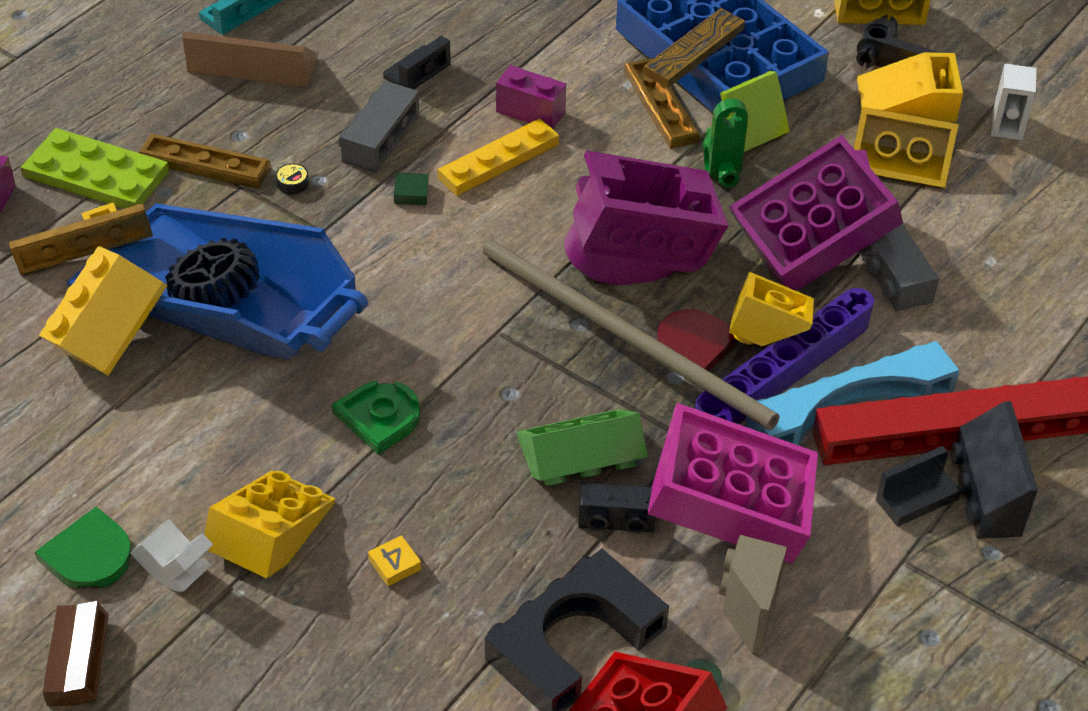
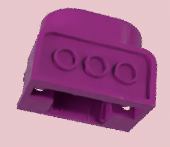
M586 150L584 158L590 176L580 177L576 184V192L579 199L572 213L574 221L564 241L565 253L578 271L600 283L629 285L660 280L675 271L694 272L704 267L729 226L707 170Z

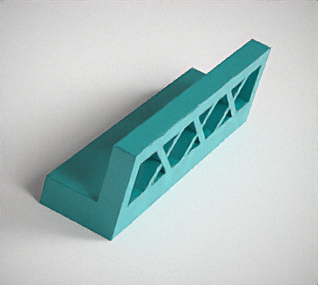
M219 0L200 11L199 19L224 35L283 0Z

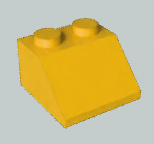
M749 272L733 307L729 333L733 334L738 341L744 344L752 345L755 343L765 346L808 331L813 322L814 298Z

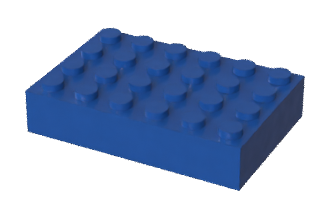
M764 0L617 1L616 30L647 57L653 59L720 8L745 20V28L742 32L677 81L712 112L717 104L722 101L721 92L769 71L777 72L783 101L825 80L829 51Z

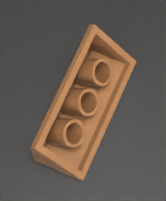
M183 32L182 36L187 72L307 87L318 59V53L304 46Z

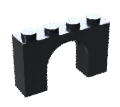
M601 548L591 557L586 556L576 564L574 570L562 579L556 578L553 580L545 592L536 599L524 602L516 614L507 621L495 624L485 637V660L539 711H565L581 695L582 675L548 644L545 638L548 630L565 618L590 616L607 623L635 649L640 651L667 629L669 605Z

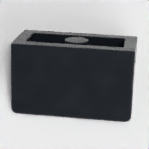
M441 35L428 45H422L383 72V78L390 83L413 90L451 65L450 40Z
M944 446L882 473L876 501L897 527L959 500L961 489L944 470L948 451Z

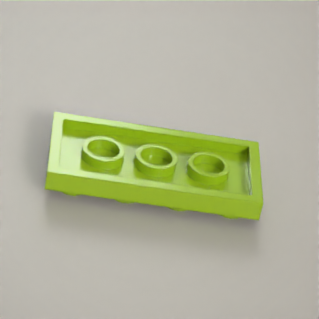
M55 128L21 166V171L25 178L108 204L114 202V205L120 208H128L144 204L169 173V166L167 161Z

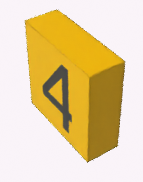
M402 535L368 551L369 561L387 586L422 570L420 559Z

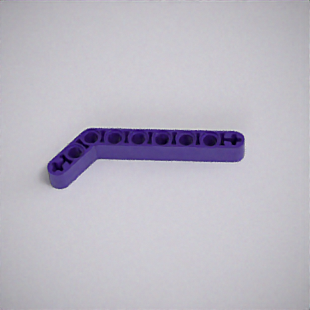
M861 288L847 290L813 314L810 330L774 342L722 380L756 401L781 394L869 328L874 305L873 295ZM706 391L696 400V410L730 422L740 424L747 417Z

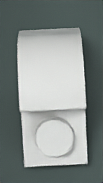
M168 519L133 549L130 554L153 578L173 591L183 592L211 566L203 554L213 544L203 533L190 542L172 521Z

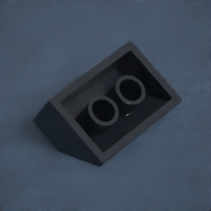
M1004 401L962 425L956 442H952L950 447L951 461L953 464H957L959 469L958 487L961 489V494H965L967 499L966 518L969 524H973L977 539L1022 537L1038 492L1012 401Z

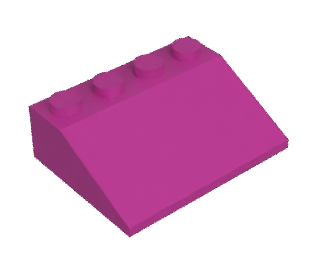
M677 403L652 485L648 514L737 545L739 536L743 535L786 546L784 562L792 564L811 537L818 452Z

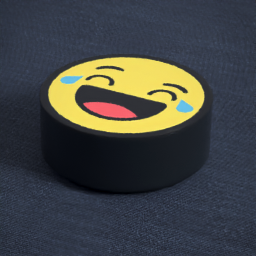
M286 164L276 171L277 187L284 193H300L309 185L308 170L300 164Z

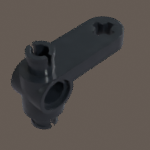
M883 15L881 18L875 19L864 26L862 38L856 48L858 53L856 60L862 67L867 62L866 68H871L874 65L885 67L924 52H939L897 39V20L893 16L887 20L889 15Z

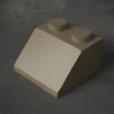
M740 535L736 549L728 548L719 595L725 596L723 613L751 653L760 656L778 595L787 547Z

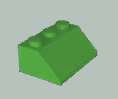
M624 409L516 431L532 477L539 481L544 480L545 485L563 483L567 481L566 475L579 472L580 477L595 476L602 473L601 467L615 465L616 469L634 467L638 465L637 459L648 457L640 413Z

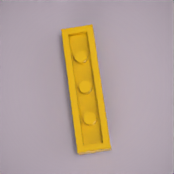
M539 118L438 168V179L452 193L458 196L559 145V134Z

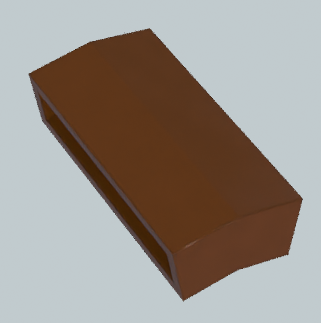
M97 601L81 605H58L56 608L42 691L47 706H73L96 701L109 614Z

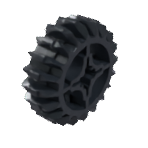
M222 238L218 242L210 240L208 244H199L196 249L187 250L185 256L176 258L177 264L171 265L169 273L165 276L169 297L224 308L239 305V301L242 298L250 297L249 291L257 288L256 282L260 279L258 261L255 254H252L245 242L239 243L237 239L227 241L226 238Z

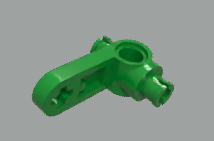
M733 98L721 101L714 108L712 126L706 130V138L703 142L705 170L708 171L709 176L718 180L720 186L724 188L734 187L739 182L748 125V113L745 104L741 100ZM735 112V114L732 115V118L726 119L727 117H729L730 113Z

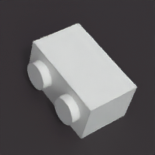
M1004 64L992 111L991 136L1023 140L1036 93L1037 68Z

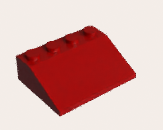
M614 652L569 711H725L728 707L712 673L709 671Z

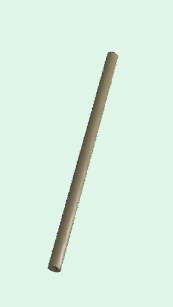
M488 240L485 243L483 253L766 429L772 430L777 425L780 418L778 413L496 241Z

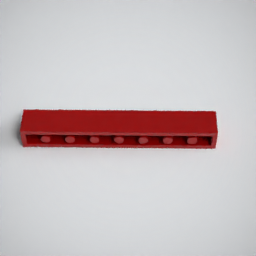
M1088 376L817 408L812 433L823 466L923 454L942 446L946 450H950L951 443L956 442L962 425L1004 401H1012L1023 441L1088 433Z

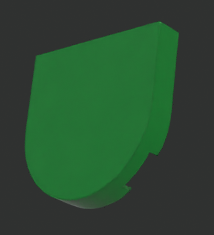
M378 381L368 382L332 404L333 414L378 455L408 436L416 428L420 419L417 395L411 388L400 382H395V384H378Z
M96 506L36 550L35 555L43 566L69 587L79 589V586L90 587L98 585L99 588L114 583L126 572L131 556V545L127 533Z

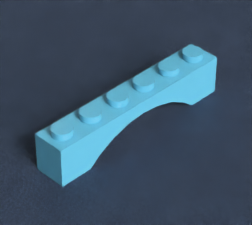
M937 341L925 345H917L902 353L885 356L870 364L853 367L846 372L832 377L821 378L817 382L800 388L789 389L785 393L768 399L757 400L778 413L780 416L779 421L772 430H768L746 417L745 427L799 446L804 436L813 427L817 408L832 405H849L873 400H892L900 397L926 396L935 393L954 392L959 369Z

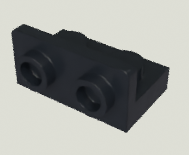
M581 482L578 527L590 528L592 530L608 529L632 533H654L656 517L648 514L652 487Z

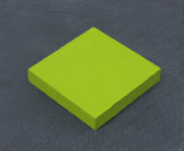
M769 71L720 93L722 101L733 98L741 100L745 104L748 113V125L744 152L790 132L777 72ZM735 112L730 113L729 117H727L726 119L732 118V115L735 114Z

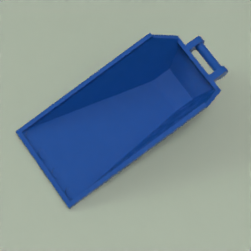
M156 203L146 212L153 237L108 249L166 284L165 276L169 273V267L177 264L176 258L185 256L187 250H194L199 244H208L210 240L218 242L222 238H226L227 241L237 239L239 243L245 242L252 254H255L260 279L256 282L257 288L249 291L250 297L242 298L239 301V305L224 308L171 298L168 296L166 288L148 316L262 355L289 360L299 352V349L305 343L310 344L318 351H324L331 344V338L355 313L360 314L369 304L366 296L356 290L355 275L326 235L324 228ZM83 268L66 282L68 287L75 282Z

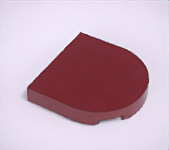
M695 309L679 310L669 314L661 321L657 330L658 341L707 371L738 342L734 335L729 333L730 325L707 312Z

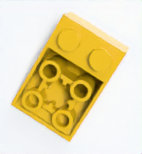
M924 52L857 76L861 110L862 107H868L938 121L957 122L963 90L955 53Z
M271 470L209 507L204 535L213 546L207 551L264 578H268L291 561L335 504L336 498L323 493L318 487L305 485L291 479L285 472Z

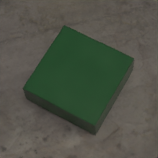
M396 173L394 203L427 205L429 174Z

